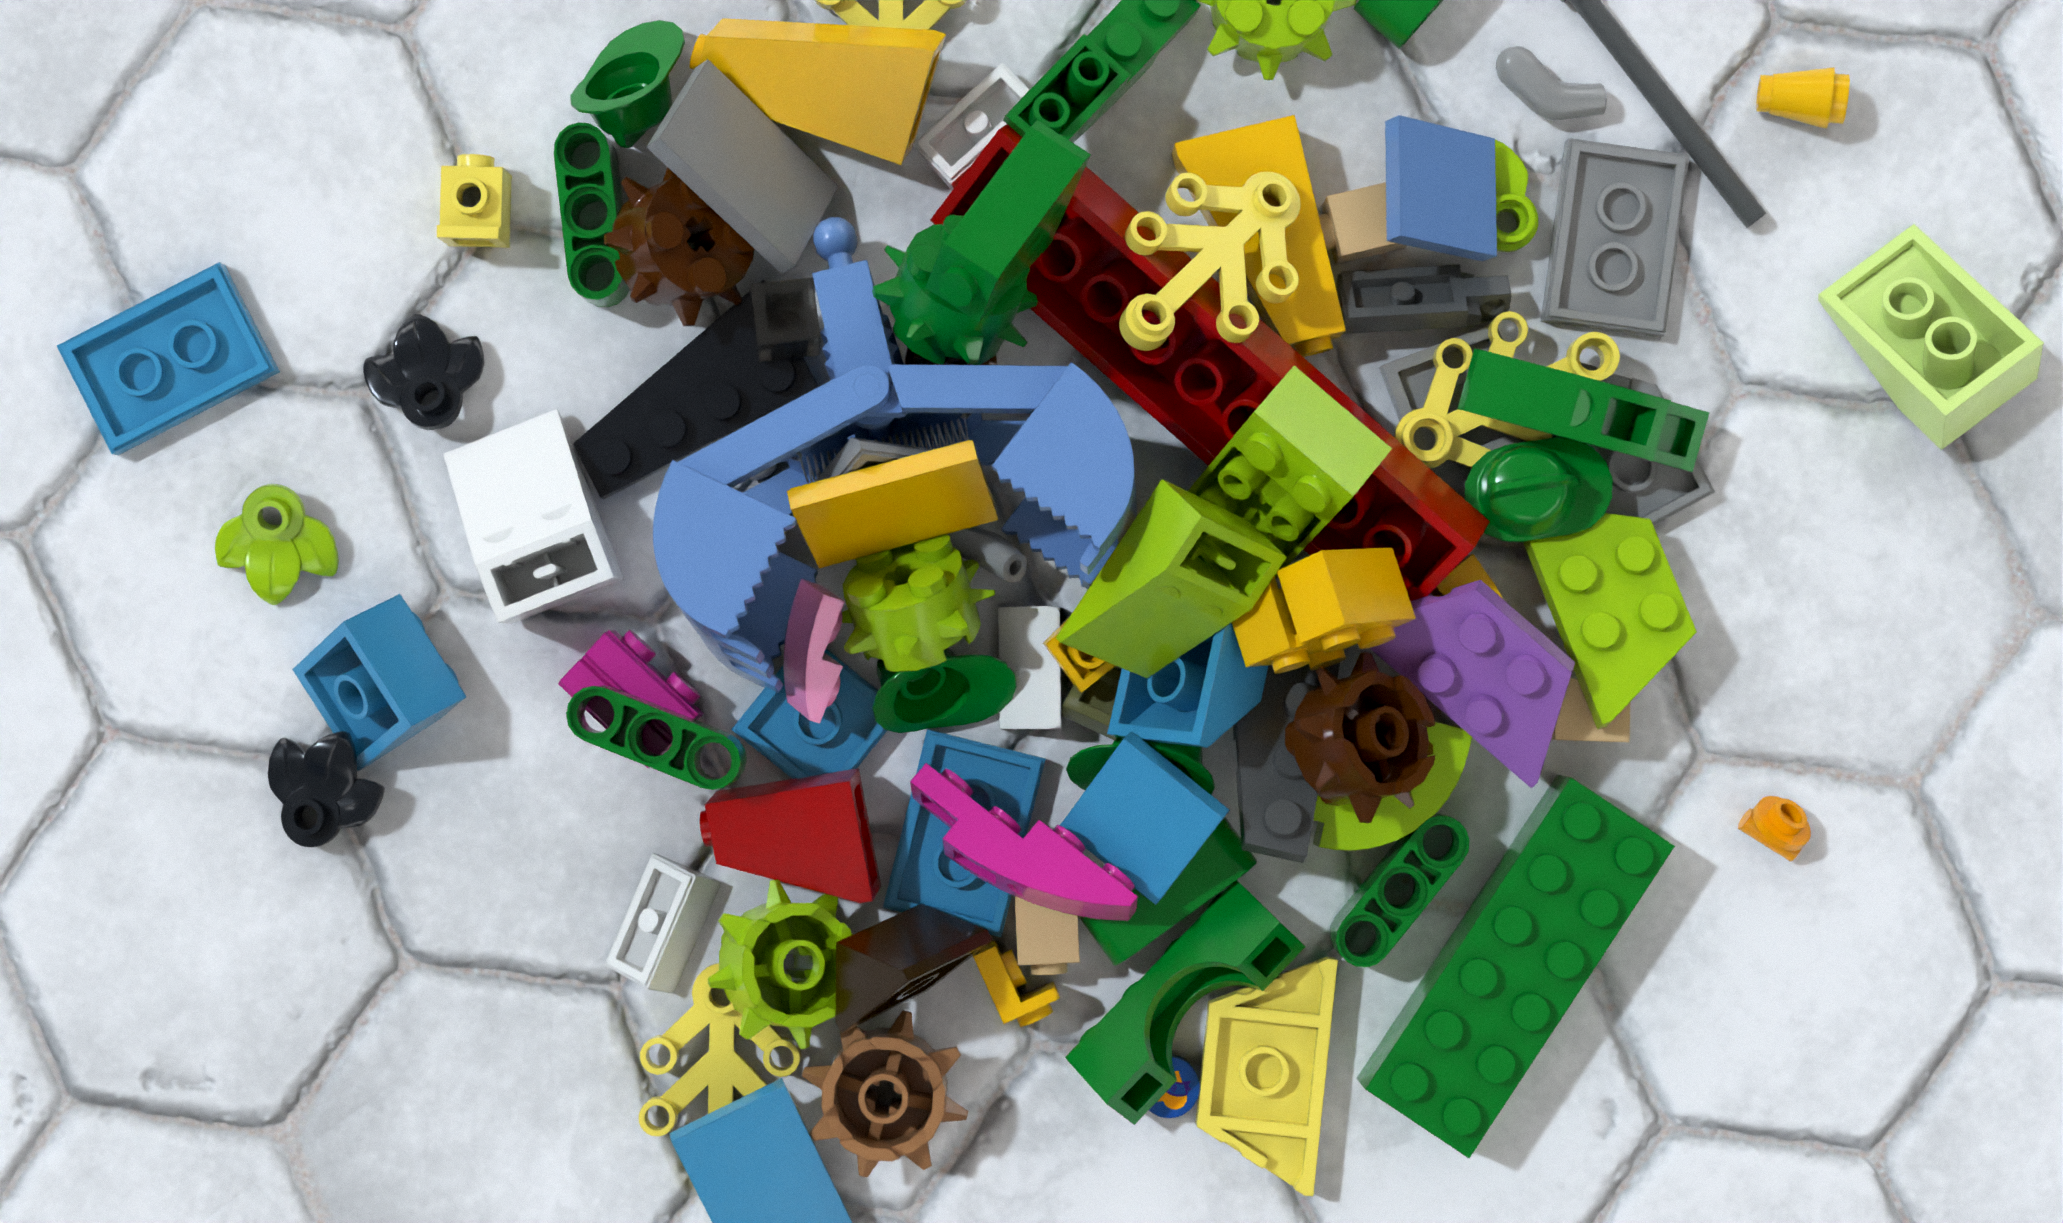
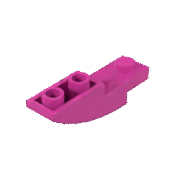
M925 763L910 781L913 799L951 828L942 838L944 854L973 875L1004 892L1032 904L1066 914L1094 919L1129 921L1136 912L1138 896L1132 892L1135 888L1134 883L1115 866L1105 863L1101 868L1083 854L1086 849L1084 844L1066 828L1057 825L1052 830L1038 820L1024 838L1020 837L1018 834L1021 831V827L1011 816L996 806L987 811L970 797L973 794L971 787L949 769H944L940 774Z

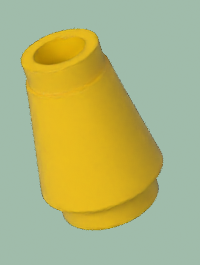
M1834 67L1760 75L1756 112H1768L1771 115L1827 129L1829 123L1843 124L1847 111L1850 76L1849 74L1835 73Z

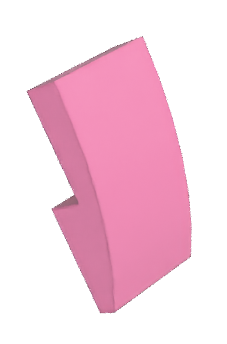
M801 579L787 625L783 663L784 685L787 703L808 720L820 724L826 707L833 704L840 689V673L843 666L827 655L825 650L827 645L837 637L842 624L841 610L845 601L825 587Z

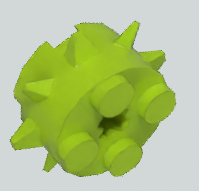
M1267 0L1197 1L1210 6L1212 23L1216 30L1207 49L1209 53L1214 57L1235 49L1238 51L1237 54L1243 59L1258 62L1264 80L1269 81L1274 79L1281 62L1291 61L1298 57V54L1301 52L1326 62L1333 55L1324 32L1329 18L1334 11L1356 5L1357 0H1281L1280 5L1267 4Z
M947 534L856 558L857 565L849 571L842 584L844 599L848 610L842 612V623H853L854 626L853 632L844 645L845 652L849 654L863 652L864 658L868 661L871 657L881 659L886 670L892 672L917 671L938 665L946 661L945 649L956 644L963 637L968 644L975 639L981 626L976 603L996 595L995 590L971 589L970 582L977 572L979 564L973 559L963 561L960 551L952 546L950 536Z
M776 879L769 881L766 903L744 912L740 917L726 913L722 914L718 922L725 932L721 936L722 946L719 951V971L708 978V984L712 988L724 989L734 1009L742 1014L740 1036L749 1040L768 1025L788 1027L800 1049H806L810 1046L812 1027L836 1016V942L853 935L851 929L845 923H840L835 918L839 897L823 894L812 903H791L780 881ZM786 955H792L794 967L785 969L787 973L785 974L783 967L784 959H786Z

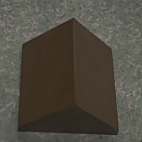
M921 903L836 942L835 1023L841 1033H844L927 992L992 942V937L987 929Z

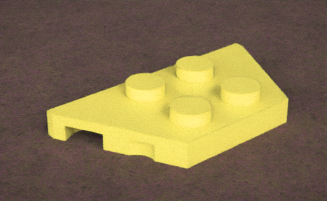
M1324 957L1281 973L1264 991L1246 986L1209 1000L1207 1006L1199 1082L1200 1091L1195 1120L1196 1126L1218 1141L1225 1142L1239 1151L1243 1157L1260 1168H1265L1281 1178L1304 1196L1314 1195L1338 960L1335 957Z

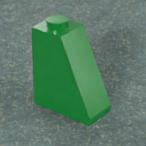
M1037 120L944 241L925 288L977 322H980L1051 244L1091 154Z

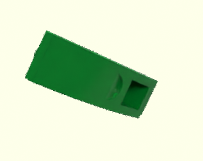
M1121 0L1088 35L1083 34L1005 115L1003 121L1022 138L1038 120L1072 143L1075 142L1153 65L1158 54L1195 17L1201 5L1196 0Z
M1475 348L1457 408L1693 472L1710 413L1632 389Z

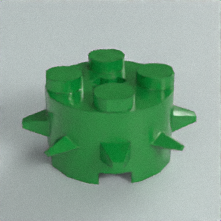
M949 215L945 218L943 224L932 225L918 232L907 247L906 252L887 245L884 251L899 267L895 278L875 285L872 289L874 298L890 306V310L896 320L892 328L896 337L912 352L933 363L942 365L946 357L964 359L968 364L980 365L996 356L1004 340L1025 347L1028 342L1012 322L1017 313L1032 308L1038 303L1036 294L1027 290L1026 279L1030 272V267L980 322H977L925 288L944 241L962 219L963 215Z

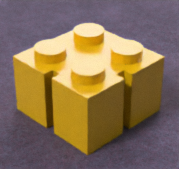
M1393 548L1321 550L1278 570L1277 574L1282 588L1278 589L1274 576L1253 608L1233 621L1232 625L1245 666L1272 665L1274 673L1277 674L1288 672L1309 664L1310 670H1316L1321 665L1325 668L1342 662L1346 659L1344 649L1358 644L1359 649H1366L1389 642L1396 638L1393 628L1414 620L1416 617Z

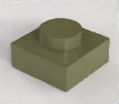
M1112 668L1082 693L1073 685L1062 705L1061 716L1117 741L1118 737L1108 735L1107 732L1121 671Z

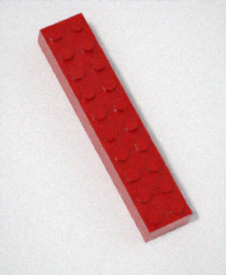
M1008 124L1001 127L930 221L937 225L943 224L945 218L949 215L964 216L1022 137ZM1086 166L1051 244L1030 266V272L1026 279L1027 290L1036 294L1038 300L1037 305L1030 309L1208 466L1289 370L1296 366L1392 448L1351 500L1303 550L1312 555L1321 550L1393 548L1410 601L1428 596L1475 548L1490 521L1261 319H1259L1257 328L1247 340L1240 343H1232L1225 340L1219 334L1216 327V319L1221 312L1220 284L1213 277L1174 313V329L1160 347L1150 351H1143L1130 346L1122 337L1119 328L1120 317L1126 307L1139 295H1156L1192 259L1183 251L1157 250L1151 255H1139L1133 252L1125 241V231L1134 216L1139 212ZM1144 226L1137 227V232L1143 239L1155 240L1152 230ZM1142 310V316L1148 323L1153 325L1160 324L1159 318L1153 312ZM1229 314V320L1233 326L1239 329L1246 328L1245 320L1240 315Z

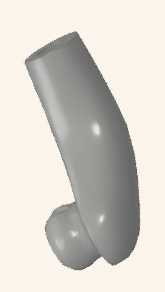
M1509 47L1498 55L1496 70L1500 81L1527 107L1541 117L1549 120H1564L1605 113L1607 98L1602 84H1577L1558 81L1536 56L1524 47Z
M977 526L947 534L950 536L952 546L960 551L963 558L977 561L981 568L1011 583L1021 580L1025 575L1028 567L1027 558L1001 535Z

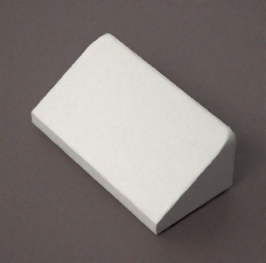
M1001 63L912 145L946 185L953 190L996 132L1006 125L1003 121L1005 115L1029 89Z
M1059 606L998 607L999 659L1005 661L1014 671L1017 685L1012 700L1000 711V729H1061L1060 666L1043 644L1060 627Z
M652 853L604 965L646 989L666 993L674 992L717 895L720 882L661 855Z

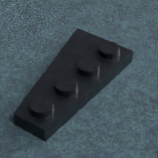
M764 279L742 297L740 304H734L573 443L600 498L606 499L669 467L672 460L678 462L818 387Z

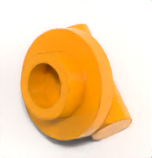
M1776 796L1762 798L1753 809L1750 808L1743 815L1738 824L1740 831L1789 861H1793L1797 857L1802 847L1811 837V829L1803 809L1789 799Z

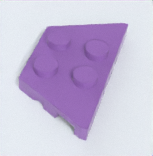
M1482 580L1455 587L1444 596L1436 597L1429 595L1410 601L1416 619L1393 628L1396 638L1370 649L1396 672L1407 677L1426 698L1530 788L1534 787L1538 783L1575 661Z

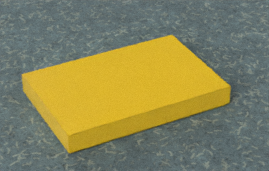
M966 440L787 490L790 509L819 568L999 520L973 440Z

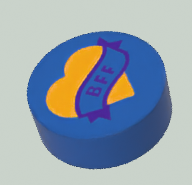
M1172 1054V1063L1177 1081L1149 1109L1151 1113L1163 1118H1176L1187 1113L1195 1105L1200 1091L1199 1079L1193 1066L1186 1059Z

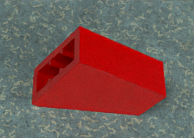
M859 768L716 791L704 804L705 811L700 812L699 820L702 840L706 847H713L716 864L773 880L778 879L784 883L858 903L873 901L881 888Z

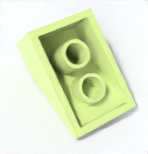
M1915 224L1818 294L1820 304L1898 409L1941 450L2034 382L2038 377L2044 342Z

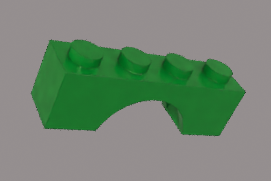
M1236 880L1223 893L1216 896L1210 902L1207 910L1181 937L1175 939L1167 947L1164 955L1139 981L1126 989L1121 1000L1095 1026L1089 1028L1082 1035L1079 1043L1065 1058L1108 1106L1135 1125L1177 1081L1172 1063L1173 1039L1179 1023L1191 1006L1208 993L1227 986H1248L1264 991L1306 946Z

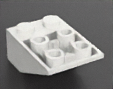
M558 409L444 453L473 560L497 623L513 624L625 580Z

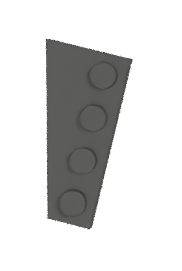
M1340 662L1325 667V669L1338 678ZM1309 664L1277 674L1274 673L1272 665H1269L1261 701L1233 725V739L1236 740L1238 766L1236 780L1241 848L1244 851L1303 863L1307 857L1318 793L1305 781L1295 756L1287 750L1285 746V728L1289 722L1294 721L1295 712L1305 695L1321 685L1316 670H1310Z

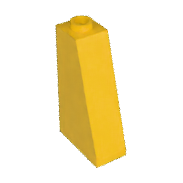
M722 18L707 35L701 33L698 36L691 54L689 67L694 70L708 59L770 120L902 165L913 147L912 144L916 140L946 34L926 29Z
M1295 115L1176 142L1173 147L1172 158L1178 173L1196 174L1203 179L1206 185L1243 187L1246 181L1254 174L1274 172L1286 177L1295 186L1300 197L1301 206L1295 221L1285 229L1287 262L1298 273V286L1289 298L1282 303H1270L1259 295L1256 288V279L1263 270L1259 234L1257 232L1244 244L1247 294L1263 322L1292 348H1296V351L1301 356L1307 357L1332 350V339L1339 338L1346 329ZM1189 190L1191 196L1193 197V199H1194V201H1195V196H1194V194ZM1263 194L1264 200L1269 205L1279 206L1273 197ZM1200 210L1209 226L1226 227L1238 215L1237 213ZM1275 274L1269 275V280L1274 287L1286 289L1285 282L1280 276Z

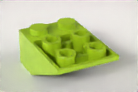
M1293 366L1241 426L1188 492L1250 522L1287 556L1279 568L1280 570L1288 566L1351 500L1392 448L1296 366Z
M1162 479L1056 636V639L1062 644L1142 677L1149 678L1250 611L1287 556L1246 519Z

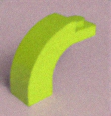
M1435 722V726L1427 727L1429 742L1433 744V754L1427 757L1435 755L1434 765L1424 782L1411 790L1415 804L1410 809L1394 796L1382 798L1372 822L1366 824L1359 822L1352 804L1340 806L1325 804L1320 796L1317 795L1313 820L1318 822L1313 844L1320 848L1332 850H1362L1394 842L1418 829L1421 824L1439 811L1455 789L1464 770L1472 737L1462 728Z

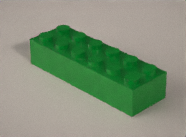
M1557 774L1356 1079L1365 1090L1467 1158H1470L1675 846L1575 779Z

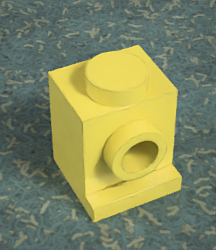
M462 154L457 156V166H441L440 225H437V238L448 246L510 248L512 175L503 167H494V157L480 154ZM469 187H478L481 192L480 201L473 207L463 206V192Z

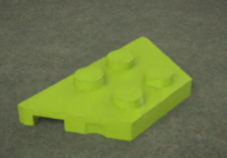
M1605 513L1592 527L1571 535L1523 542L1566 652L1575 661L1573 669L1597 730L1607 727L1697 633L1651 519Z

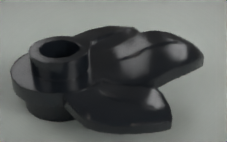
M415 314L399 328L393 343L394 354L366 358L363 365V373L371 394L380 404L402 409L406 418L418 428L425 430L442 429L451 425L457 419L463 403L462 394L480 379L485 363L481 341L477 336L464 337L449 344L446 335L436 322L426 316ZM433 390H438L439 394L434 403L421 405V401L426 394Z
M347 731L327 735L319 739L307 751L293 740L281 738L273 748L269 758L268 781L272 792L283 804L281 811L283 829L287 836L300 846H322L332 841L341 828L364 825L376 814L383 799L384 786L368 779H357V755L351 735ZM308 805L313 807L317 813V822L312 828L306 826L302 819V813Z

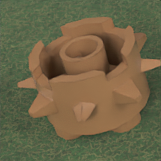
M902 1010L891 1028L878 1027L870 1031H864L859 1026H856L844 1033L840 1031L842 1048L838 1051L832 1065L804 1067L802 1077L822 1090L821 1108L824 1115L809 1132L813 1141L839 1138V1143L846 1150L857 1155L858 1172L862 1177H868L879 1161L892 1162L900 1159L903 1155L922 1170L931 1167L932 1162L928 1141L934 1137L940 1122L966 1120L969 1112L947 1097L948 1079L946 1073L961 1056L958 1048L950 1047L937 1050L931 1048L923 1038L913 1034L912 1012ZM881 1080L894 1083V1091L902 1094V1099L892 1098L890 1106H882L877 1103L878 1093L869 1090V1086L873 1084L879 1087Z

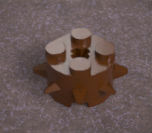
M668 167L663 181L650 188H646L634 180L625 177L621 184L629 201L623 204L613 223L612 232L604 235V244L617 250L620 259L615 261L616 269L632 291L630 294L631 300L635 303L645 300L647 303L656 306L661 304L671 305L674 307L683 326L695 325L702 302L708 298L719 295L735 305L740 304L742 297L736 284L744 278L753 261L755 249Z
M1360 653L1351 675L1341 679L1335 677L1322 665L1319 666L1316 672L1321 685L1305 695L1295 712L1294 721L1289 722L1285 728V746L1290 754L1295 756L1305 781L1319 794L1325 804L1335 806L1352 804L1360 823L1368 824L1372 822L1381 799L1394 796L1410 809L1415 804L1411 790L1424 782L1435 760V755L1427 757L1433 754V744L1429 742L1427 727L1435 726V720L1423 693L1403 675L1392 677L1380 672L1372 653Z

